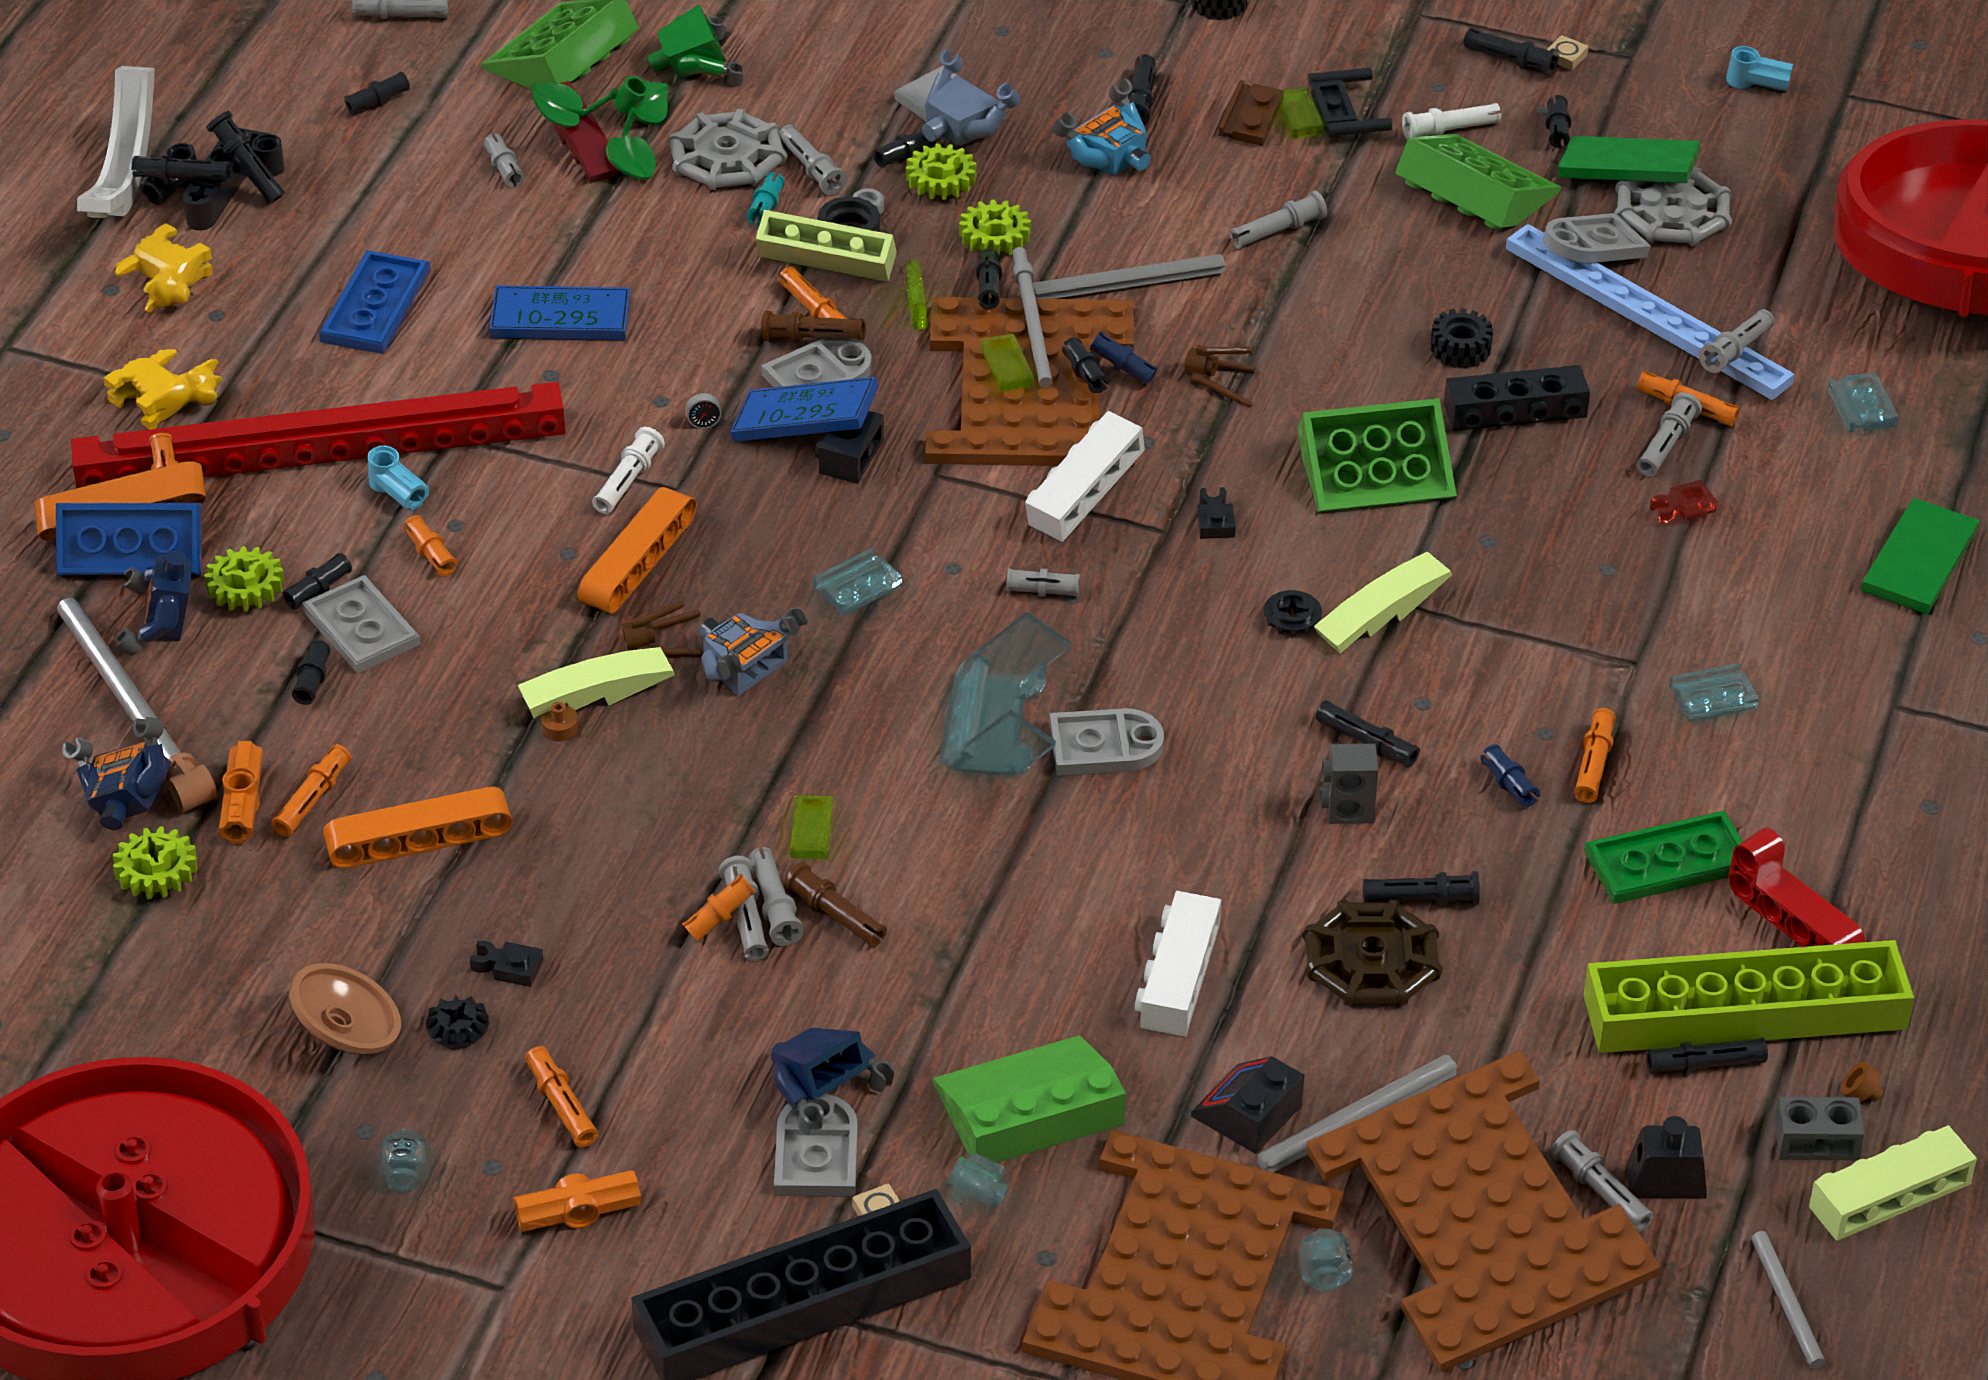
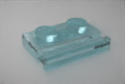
M1876 372L1843 376V380L1835 381L1834 378H1828L1827 390L1849 433L1854 432L1855 428L1861 427L1864 431L1897 427L1899 416Z
M872 548L813 577V588L815 590L820 589L823 592V597L843 616L902 587V576L882 557L877 558Z
M1739 663L1670 677L1669 687L1675 691V698L1688 722L1758 708L1759 697L1746 674H1742Z

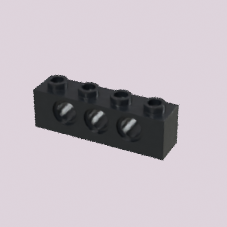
M1580 365L1446 378L1444 407L1453 431L1587 418L1590 389Z

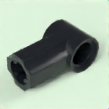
M187 143L174 144L166 151V155H171L174 159L197 160L194 147ZM147 177L140 183V189L149 202L159 205L179 187H188L192 180L171 179V181H161L160 178Z

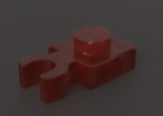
M1697 480L1670 488L1669 496L1664 494L1653 496L1649 509L1651 511L1660 509L1658 521L1666 523L1673 520L1674 516L1679 514L1684 520H1689L1716 512L1718 501L1702 480Z

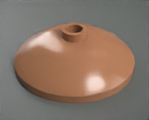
M331 963L312 964L302 968L295 975L290 985L289 999L296 1017L309 1033L332 1048L352 1054L378 1053L389 1048L400 1033L401 1017L392 998L376 982L356 970Z

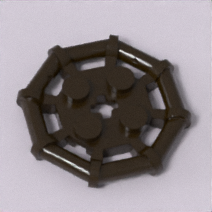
M1347 899L1338 901L1337 907L1315 924L1307 925L1302 933V937L1306 942L1307 952L1305 974L1309 980L1318 981L1345 1000V1005L1354 1007L1355 1004H1396L1398 1007L1408 1004V1000L1428 983L1439 980L1443 972L1438 956L1437 939L1439 931L1433 924L1427 925L1401 907L1399 901L1391 899L1389 902H1349ZM1394 921L1403 926L1402 932L1394 927ZM1341 922L1347 924V928L1342 932L1341 927L1338 930H1333ZM1322 945L1333 946V954L1322 957ZM1412 946H1422L1423 955L1413 954ZM1368 947H1375V950L1379 953L1367 952ZM1337 969L1341 971L1342 977L1345 981L1340 979L1332 972ZM1410 969L1417 972L1405 983H1402L1406 971ZM1387 984L1388 988H1362V985Z

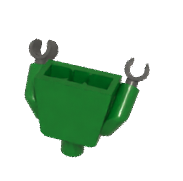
M700 4L685 14L677 16L671 23L658 31L657 35L663 48L647 55V59L655 73L671 65L678 78L683 79L698 73L717 77L723 74L728 85L733 87L742 85L743 74L741 64L737 61H731L727 66L724 65L726 58L719 40L725 37V25L721 24L720 19L716 16L707 18Z

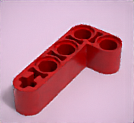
M1764 827L1734 847L1729 871V885L1733 893L1801 947L1865 942L1863 931L1852 919L1782 867L1785 847L1782 839L1774 830Z

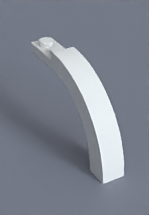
M121 66L115 70L113 116L105 162L96 184L77 197V211H86L88 217L125 216L133 205L142 177H134L132 175V172L137 170H131V163L134 156L146 157L153 104L154 68Z

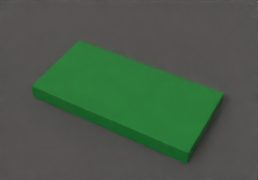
M1572 136L1558 166V175L1561 178L1686 183L1701 152L1700 141Z
M1913 497L1862 581L1861 591L1929 614L1976 534L1980 520Z
M1724 810L1585 842L1584 852L1612 903L1616 904L1728 878L1734 847L1743 841Z

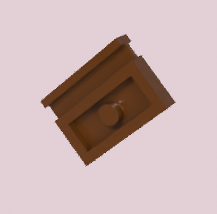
M1239 80L1218 127L1219 136L1224 137V134L1231 135L1235 140L1263 146L1284 100V90L1255 83L1250 86L1244 84V81Z

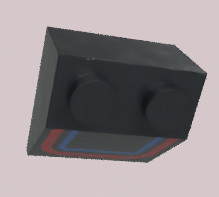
M1273 1056L1239 1063L1191 1111V1117L1257 1154L1302 1107L1305 1075Z

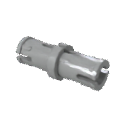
M494 133L497 142H495L492 134L488 135L483 141V147L491 157L493 169L496 172H500L508 187L513 188V183L510 179L513 180L516 187L520 186L524 182L525 175L517 164L515 153L507 148L501 135Z
M1008 568L1006 584L1008 592L1038 593V597H1046V594L1074 597L1079 595L1080 574L1048 573V569L1042 568L1040 572Z

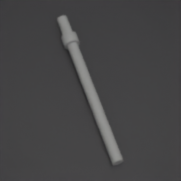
M1018 247L1013 250L1015 263L1013 267L1014 280L1020 287L1038 382L1041 387L1047 388L1052 385L1053 381L1032 284L1034 280L1033 267L1028 262L1026 250Z

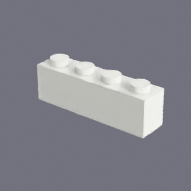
M1107 411L1099 421H1095L1087 435L1078 444H1074L1071 447L1067 457L1058 467L1055 466L1051 469L1047 479L1037 490L1031 491L1025 502L1028 525L1063 542L1145 451L1142 427L1110 411Z
M1176 891L1172 905H1165L1161 920V927L1164 928L1163 933H1156L1152 954L1156 955L1155 960L1147 961L1144 973V983H1147L1145 989L1139 988L1136 996L1135 1011L1141 1012L1140 1028L1186 1037L1219 930L1221 899Z

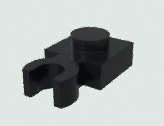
M1220 487L1219 496L1210 497L1206 493V488H1201L1200 505H1197L1200 539L1235 538L1236 525L1233 504H1226V489Z
M477 941V955L484 957L471 955L469 958L470 969L474 972L485 973L493 970L494 980L531 987L543 961V949L511 942H505L503 948L498 949L491 942Z

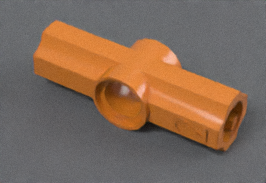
M238 741L234 747H230L227 772L222 779L224 795L219 834L221 838H225L231 844H244L248 838L253 837L255 815L260 807L258 792L263 750L262 747L256 746L252 741Z
M630 1170L591 1180L584 1174H570L560 1179L555 1188L513 1197L519 1229L524 1232L563 1222L571 1228H584L594 1223L600 1214L641 1205V1195L636 1174Z

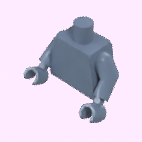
M945 49L940 55V61L944 66L942 73L938 72L925 103L926 123L922 126L924 136L931 142L942 136L957 146H962L975 139L990 137L995 130L1001 128V121L1007 114L1005 110L1007 108H1014L1020 103L1019 94L1015 89L1012 90L1008 83H1003L996 92L997 97L1001 100L999 101L957 75L950 78L952 73H957L962 69L963 62L958 53L954 60L949 62L952 54L949 49Z

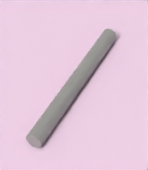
M1758 1231L1752 1235L1751 1240L1810 1368L1818 1369L1825 1364L1823 1354L1765 1231Z

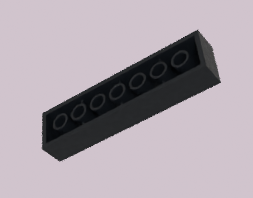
M936 1188L631 1297L633 1328L660 1380H692L970 1279L971 1246Z

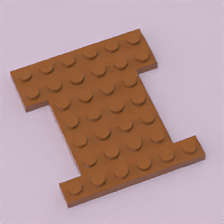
M932 297L930 351H964L961 431L926 430L925 464L1058 466L1067 457L1071 447L1074 444H1078L1087 435L1091 425L1095 421L1100 420V393H1092L1083 378L1075 375L1072 370V363L1062 352V346L1067 348L1064 342L1069 338H1079L1086 350L1097 357L1099 367L1100 355L1090 351L1089 348L1100 331L1125 348L1129 345L1134 349V300L1036 299L1053 381L1050 387L1043 388L1038 382L1022 298H1000L996 308L986 310L979 305L980 300L978 298Z
M1517 1051L1306 1142V1152L1324 1181L1359 1166L1362 1167L1431 1280L1433 1286L1401 1299V1309L1440 1373L1660 1276L1661 1266L1620 1204L1586 1219L1582 1218L1509 1104L1510 1101L1538 1090L1540 1085L1539 1078L1521 1051Z
M1112 1130L1100 1157L1099 1170L1133 1178L1131 1188L1089 1289L1086 1290L1048 1280L1022 1341V1352L1121 1380H1277L1286 1356L1287 1344L1250 1335L1251 1329L1292 1222L1332 1231L1343 1203L1344 1191Z

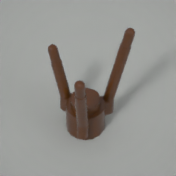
M1197 345L1196 348H1190L1185 360V373L1192 375L1191 382L1203 384L1248 408L1252 407L1251 401L1207 378L1209 375L1214 376L1218 367L1254 372V366L1219 360L1218 356H1215L1220 354H1252L1254 352L1252 347H1207Z
M679 601L645 616L633 618L631 622L623 623L622 630L627 651L656 648L649 647V644L656 642L654 630L699 617L701 612L695 610L652 622L683 608L685 603ZM661 647L665 656L703 655L701 649Z

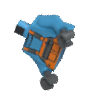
M1126 78L1120 82L1122 92L1117 88L1116 83H1113L1109 90V97L1114 102L1120 103V108L1113 105L1074 130L1072 129L1076 125V118L1070 112H1065L1053 124L1054 134L1067 138L1066 144L1071 150V157L1078 160L1084 167L1096 168L1107 174L1116 175L1129 166L1142 171L1150 163V154L1145 152L1147 133L1134 102L1130 103L1128 95L1132 91V84Z

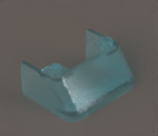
M1026 612L966 658L954 677L940 762L953 771L1015 776L1026 772L1033 762L1055 747L1056 741L1022 718L1024 701L1031 695L1036 696L1044 688L1047 665L1070 649L1071 642Z

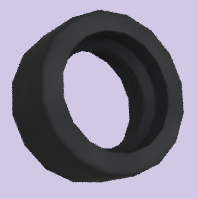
M845 196L834 198L826 202L818 212L817 220L836 224L847 221L864 224V226L860 227L861 229L880 232V213L877 207L870 201L860 197Z

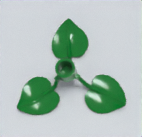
M628 76L618 90L613 88L608 95L586 109H582L583 102L579 94L567 85L553 82L532 84V97L540 113L551 123L565 128L576 127L580 120L579 116H587L611 99H614L616 109L623 114H628L622 133L623 138L613 137L607 143V157L615 168L629 176L641 180H649L652 177L656 165L653 150L644 139L639 137L630 138L629 131L634 117L642 123L651 125L660 124L664 121L668 111L667 83L645 82L637 76Z

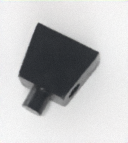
M1678 1116L1666 1118L1663 1126L1646 1125L1641 1128L1626 1163L1629 1191L1639 1199H1707L1700 1128L1688 1126L1687 1122Z

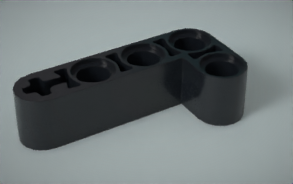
M239 128L242 133H247L250 140L249 145L272 176L280 175L285 168L281 139L274 134ZM220 141L217 142L206 161L231 162L232 166L228 168H233L232 179L229 183L191 181L183 194L187 226L193 230L202 231L213 227L247 176L233 156H228L223 152L224 146Z

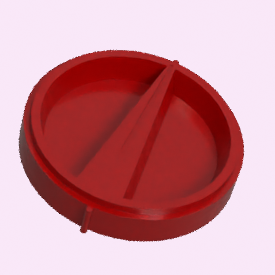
M1945 120L1902 128L1872 141L1845 165L1837 185L1833 235L1842 255L1853 267L1875 283L1907 298L1959 311V315L1963 317L1968 316L1969 313L1988 315V120Z
M123 1057L71 1066L28 1082L0 1099V1368L28 1380H177L212 1366L236 1352L251 1340L259 1344L266 1341L265 1328L287 1305L301 1283L313 1250L316 1227L310 1173L305 1152L296 1132L276 1106L254 1088L219 1070L196 1063L156 1057Z

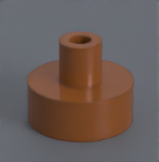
M562 702L553 703L551 711L541 715L543 735L553 741H565L575 736L578 732L577 712Z
M1866 1061L1857 1063L1849 1070L1842 1081V1094L1846 1097L1859 1098L1860 1102L1867 1098L1873 1102L1878 1101L1883 1095V1089L1878 1086L1880 1072Z

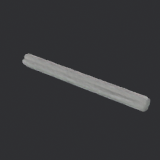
M1216 254L1039 281L1032 284L1036 299H1061L1223 274L1225 272V260L1222 255Z
M1443 1055L1260 1152L1258 1155L1259 1166L1265 1171L1274 1173L1307 1155V1141L1431 1089L1454 1077L1457 1073L1456 1062L1449 1055Z

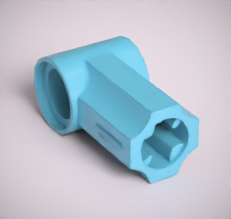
M1738 46L1732 50L1726 80L1731 86L1740 89L1750 88L1754 84L1787 92L1793 64L1760 57V54L1754 48Z
M378 446L369 451L368 482L371 489L376 492L388 493L404 508H409L412 511L422 506L424 500L429 496V486L399 462L397 450L389 446Z

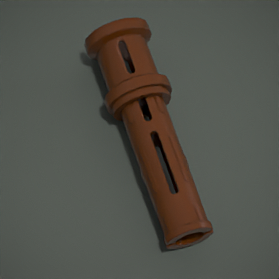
M764 311L761 320V335L764 341H771L772 338H787L791 342H799L803 337L863 340L866 336V322L864 318L804 317L799 312H792L791 315L773 314L772 311Z
M805 862L796 864L786 875L783 884L784 890L790 894H798L807 901V906L811 910L818 912L823 910L867 942L872 948L880 944V941L874 938V934L882 940L885 938L887 927L878 923L839 895L833 882L828 879H820L811 872V867Z

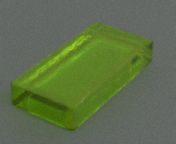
M1307 88L1285 89L1284 100L1279 111L1292 138L1323 134L1324 124Z
M919 260L907 261L906 289L912 326L915 330L926 329V298Z
M1014 334L981 340V350L1000 392L1033 386L1034 376Z
M795 796L790 858L828 859L833 796Z

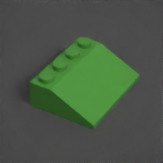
M576 0L560 2L486 59L481 65L484 70L531 89L533 83L571 82L575 78L588 74L591 71L590 66L594 63L608 58L611 55L609 51L613 48L627 43L630 40L629 36L639 29V26L626 0Z
M1457 134L1408 137L1395 174L1406 179L1405 184L1416 189L1424 188L1432 192V198L1444 203L1452 202L1458 205L1457 210L1469 216L1477 215L1485 219V225L1497 230H1502L1503 227L1517 226L1555 197L1561 189V186Z
M1439 398L1302 413L1297 431L1302 460L1318 513L1454 499L1457 497Z
M1080 1035L933 1078V1085L976 1169L981 1168L977 1166L975 1158L981 1156V1159L982 1157L985 1159L982 1166L984 1167L991 1165L987 1160L992 1161L994 1164L1125 1125L1126 1092L1112 1066Z

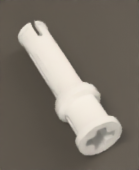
M1492 103L1491 105L1445 112L1437 108H1431L1427 113L1421 114L1405 112L1402 117L1403 133L1408 140V137L1443 135L1446 130L1499 124L1501 113L1488 114L1500 111V107L1497 103Z
M641 427L635 433V441L621 453V463L608 478L599 493L592 499V504L598 512L602 514L611 513L636 476L649 469L652 457L660 453L665 446L664 438L659 432L650 427Z

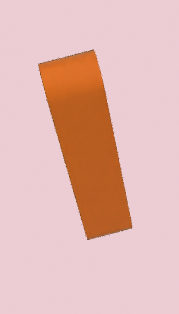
M181 462L39 498L34 503L38 537L44 541H56V503L203 504L206 501L202 466L197 462Z
M660 487L585 574L578 588V601L610 614L615 613L690 525L697 509L696 499L669 488Z
M484 787L336 818L326 824L323 829V835L332 864L339 868H351L498 837L511 829L513 820L504 792L497 787Z

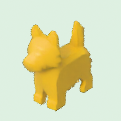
M167 223L155 229L152 235L146 236L145 239L142 238L140 243L136 245L134 253L115 265V276L117 277L137 270L152 279L143 290L149 294V300L145 307L147 312H152L158 307H168L174 303L185 304L190 296L189 287L201 278L212 275V265L207 262L212 259L211 248L202 243L187 249L184 246H179L177 243L172 244L167 238L177 235V229Z
M176 349L159 350L149 358H137L136 360L129 361L122 369L114 370L103 377L104 385L109 389L106 392L108 400L118 408H122L125 405V400L136 398V404L145 414L140 419L141 424L148 429H155L159 422L171 417L189 402L208 406L217 399L215 391L222 381V377L214 375L213 371L219 361L217 359H209L184 374L175 375L165 369L164 366L177 354Z

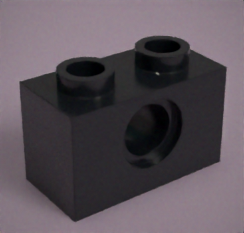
M868 411L860 429L828 432L825 438H820L815 450V457L819 459V474L858 484L884 441V414Z

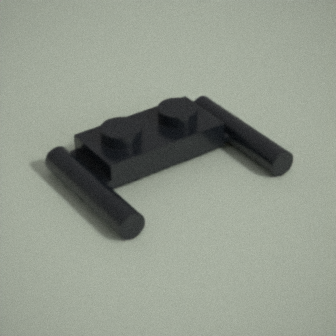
M1371 67L1308 73V85L1311 86V96L1328 137L1392 130L1391 118L1357 121V116L1344 83L1372 80L1373 73Z

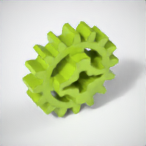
M936 144L931 149L928 146H923V153L914 151L913 158L907 159L906 181H909L910 189L917 188L918 195L926 192L929 193V199H933L936 195H941L943 200H946L949 195L957 198L959 197L960 190L969 192L970 185H975L977 164L973 162L972 154L965 155L964 148L955 151L952 144H949L947 148H942L940 144Z
M991 200L990 205H985L980 201L978 202L977 209L969 206L967 214H961L959 237H962L963 245L970 244V251L972 252L978 249L992 248L998 252L999 256L1000 252L1003 251L1008 255H1012V248H1023V243H1029L1031 220L1028 219L1027 211L1020 212L1019 205L1009 207L1008 201H1004L999 205L996 204L995 200Z
M241 546L240 551L235 553L233 550L228 549L226 557L219 555L214 557L215 564H208L207 574H204L209 598H216L217 606L228 603L229 610L231 611L237 606H242L243 611H248L251 605H255L259 609L262 608L263 600L275 601L274 593H281V584L284 583L280 559H273L271 551L262 555L260 547H255L252 552H247L245 546Z
M159 827L156 833H151L148 828H144L143 836L138 837L131 833L129 835L130 843L120 842L118 844L119 852L113 853L115 878L120 880L123 890L131 887L132 895L135 897L142 891L146 892L147 899H151L154 892H160L161 896L165 898L168 895L167 890L171 888L180 892L182 891L181 882L191 883V873L198 870L195 845L190 844L188 836L179 838L177 829L172 830L169 834H165L164 827Z

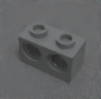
M1330 744L1329 760H1322V781L1327 782V786H1320L1321 809H1327L1329 824L1374 823L1379 771L1375 744Z
M1837 1096L1778 1097L1774 1128L1779 1160L1857 1161L1860 1159L1865 1133L1859 1098Z

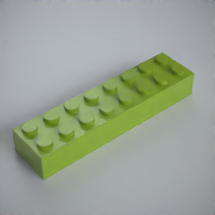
M1895 940L1588 963L1583 994L1599 1053L1680 1047L1682 1042L1701 1045L1759 1039L1761 1037L1765 1040L1906 1030L1908 1029L1914 1001Z

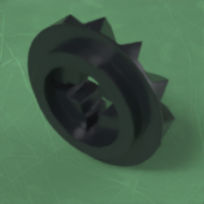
M1297 590L1278 592L1272 595L1264 606V616L1267 618L1268 626H1276L1278 633L1285 630L1290 631L1292 636H1294L1296 631L1308 634L1310 628H1314L1322 615V608L1318 600L1308 593ZM1291 608H1294L1297 617L1289 616Z
M456 994L451 1001L440 998L437 1007L429 1008L428 1018L425 1020L429 1036L438 1044L447 1047L471 1045L480 1040L489 1027V1015L486 1012L484 1003H475L472 996L465 1000H460ZM459 1015H464V1020L459 1019L451 1025L450 1018L456 1019Z

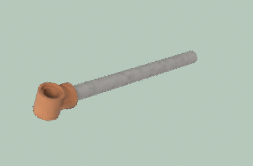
M74 598L62 600L57 607L59 615L131 720L134 722L136 718H157ZM164 728L162 735L157 740L158 744H162L164 755L172 762L165 782L178 810L184 813L217 799V789L206 766L203 764L198 766L197 761L191 754L181 753Z

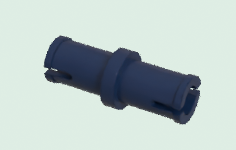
M1102 331L1095 337L1089 348L1090 351H1094L1114 364L1115 370L1119 372L1121 370L1125 371L1144 383L1145 386H1148L1158 370L1157 366L1152 365L1133 353L1134 349L1128 345L1125 348Z
M1497 744L1490 745L1484 749L1483 752L1490 760L1485 755H1481L1480 760L1496 776L1497 784L1502 789L1508 790L1522 807L1526 808L1534 805L1538 800L1530 792L1536 797H1540V790L1525 776L1523 767L1518 762H1512Z

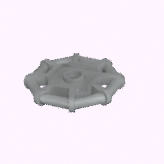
M738 108L736 112L708 115L702 112L697 113L690 123L679 132L670 134L667 140V145L671 149L674 162L672 169L678 176L692 178L707 185L709 190L714 191L718 187L747 184L754 187L760 185L763 177L775 167L782 166L787 159V153L782 147L779 136L781 128L776 123H767L747 114L745 109ZM767 141L769 145H763L760 142ZM694 149V152L685 154L684 150ZM758 159H763L756 167L753 165ZM698 165H701V166H703V167H706V168L710 169L711 171L708 172V171L703 170V169H701V168H699V167H697V166H698Z
M1694 166L1686 183L1651 182L1652 186L1644 190L1640 187L1648 184L1650 181L1620 180L1616 185L1618 202L1615 213L1630 227L1646 237V242L1653 244L1655 241L1688 243L1690 247L1698 246L1701 240L1718 231H1726L1732 224L1730 216L1732 192L1728 187H1721L1701 173V168ZM1696 185H1697L1698 187H1700L1701 189H1703V190H1704L1705 192H1707L1708 194H1703L1702 192H1700L1699 190H1697V189L1695 188ZM1631 202L1640 203V206H1632ZM1716 208V213L1709 212L1707 209Z

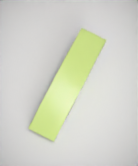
M1425 552L1395 567L1366 585L1314 626L1319 636L1341 654L1363 633L1371 638L1393 617L1401 621L1451 577L1452 573L1429 552Z
M661 647L624 651L588 659L553 670L521 683L518 687L533 718L551 711V705L555 702L567 703L569 707L577 710L604 697L609 706L675 674Z

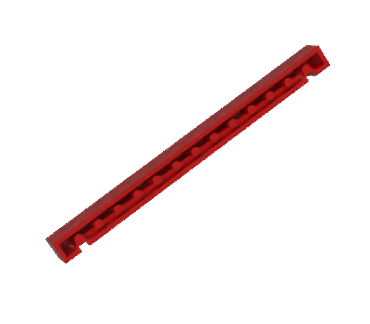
M559 381L532 384V391L518 393V387L515 386L113 434L112 441L100 442L99 435L70 439L76 489L151 470L154 461L149 438L157 433L171 434L175 461H178V463L197 462L201 464L203 477L368 458L369 451L378 446H389L396 449L399 454L565 435L564 407ZM163 459L164 467L166 466L165 459Z

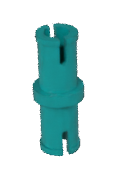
M775 172L768 173L764 178L762 186L755 190L752 196L753 203L746 213V218L750 224L753 225L756 217H759L756 226H760L764 210L772 211L776 208L779 202L778 195L785 185V180L780 174L777 175L775 181H772Z

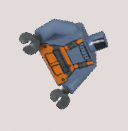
M793 607L783 613L782 619L775 622L756 620L743 613L734 615L723 624H720L713 618L706 619L700 626L699 635L704 638V653L701 660L707 679L710 682L722 681L734 694L740 696L788 662L787 636L790 634L796 635L800 631L799 626L808 623L801 607Z

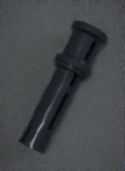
M1472 27L1466 31L1463 41L1464 47L1516 62L1517 66L1522 69H1527L1528 67L1542 71L1544 76L1551 77L1554 74L1560 57L1559 50L1543 49L1535 46V43L1531 41L1515 42Z
M1142 54V58L1138 56L1135 60L1132 91L1128 95L1130 103L1134 102L1144 126L1150 120L1149 109L1153 104V95L1150 89L1156 65L1155 59L1148 54Z
M226 111L220 114L206 126L208 132H213L224 146L223 152L228 156H233L242 170L262 194L267 204L270 205L276 202L285 194V191L252 150V147L249 145V136L247 133H242L231 119L232 113Z
M1472 871L1470 875L1447 876L1446 872H1439V874H1435V878L1363 879V902H1389L1391 899L1399 902L1436 901V904H1440V906H1447L1448 902H1471L1472 905H1479L1478 871Z

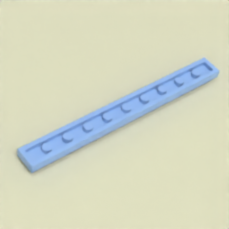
M1529 224L1507 238L1506 249L1697 358H1699L1700 349L1707 343H1714L1715 338L1721 334L1718 330L1597 262H1576L1553 253L1543 242L1544 232ZM1746 346L1743 348L1742 355L1735 361H1728L1726 368L1721 371L1771 400L1789 388L1794 380V373ZM1717 355L1715 358H1713V359L1711 360V362L1716 361L1717 358H1718V355Z

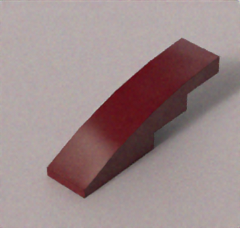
M569 81L560 83L575 90ZM582 99V102H583V107H582V109L588 108L587 105L585 104V102H584L583 99ZM592 113L584 117L579 116V123L573 128H565L553 124L562 144L568 145L576 164L581 163L590 183L620 175L621 171L615 168L607 157L606 146L608 140Z

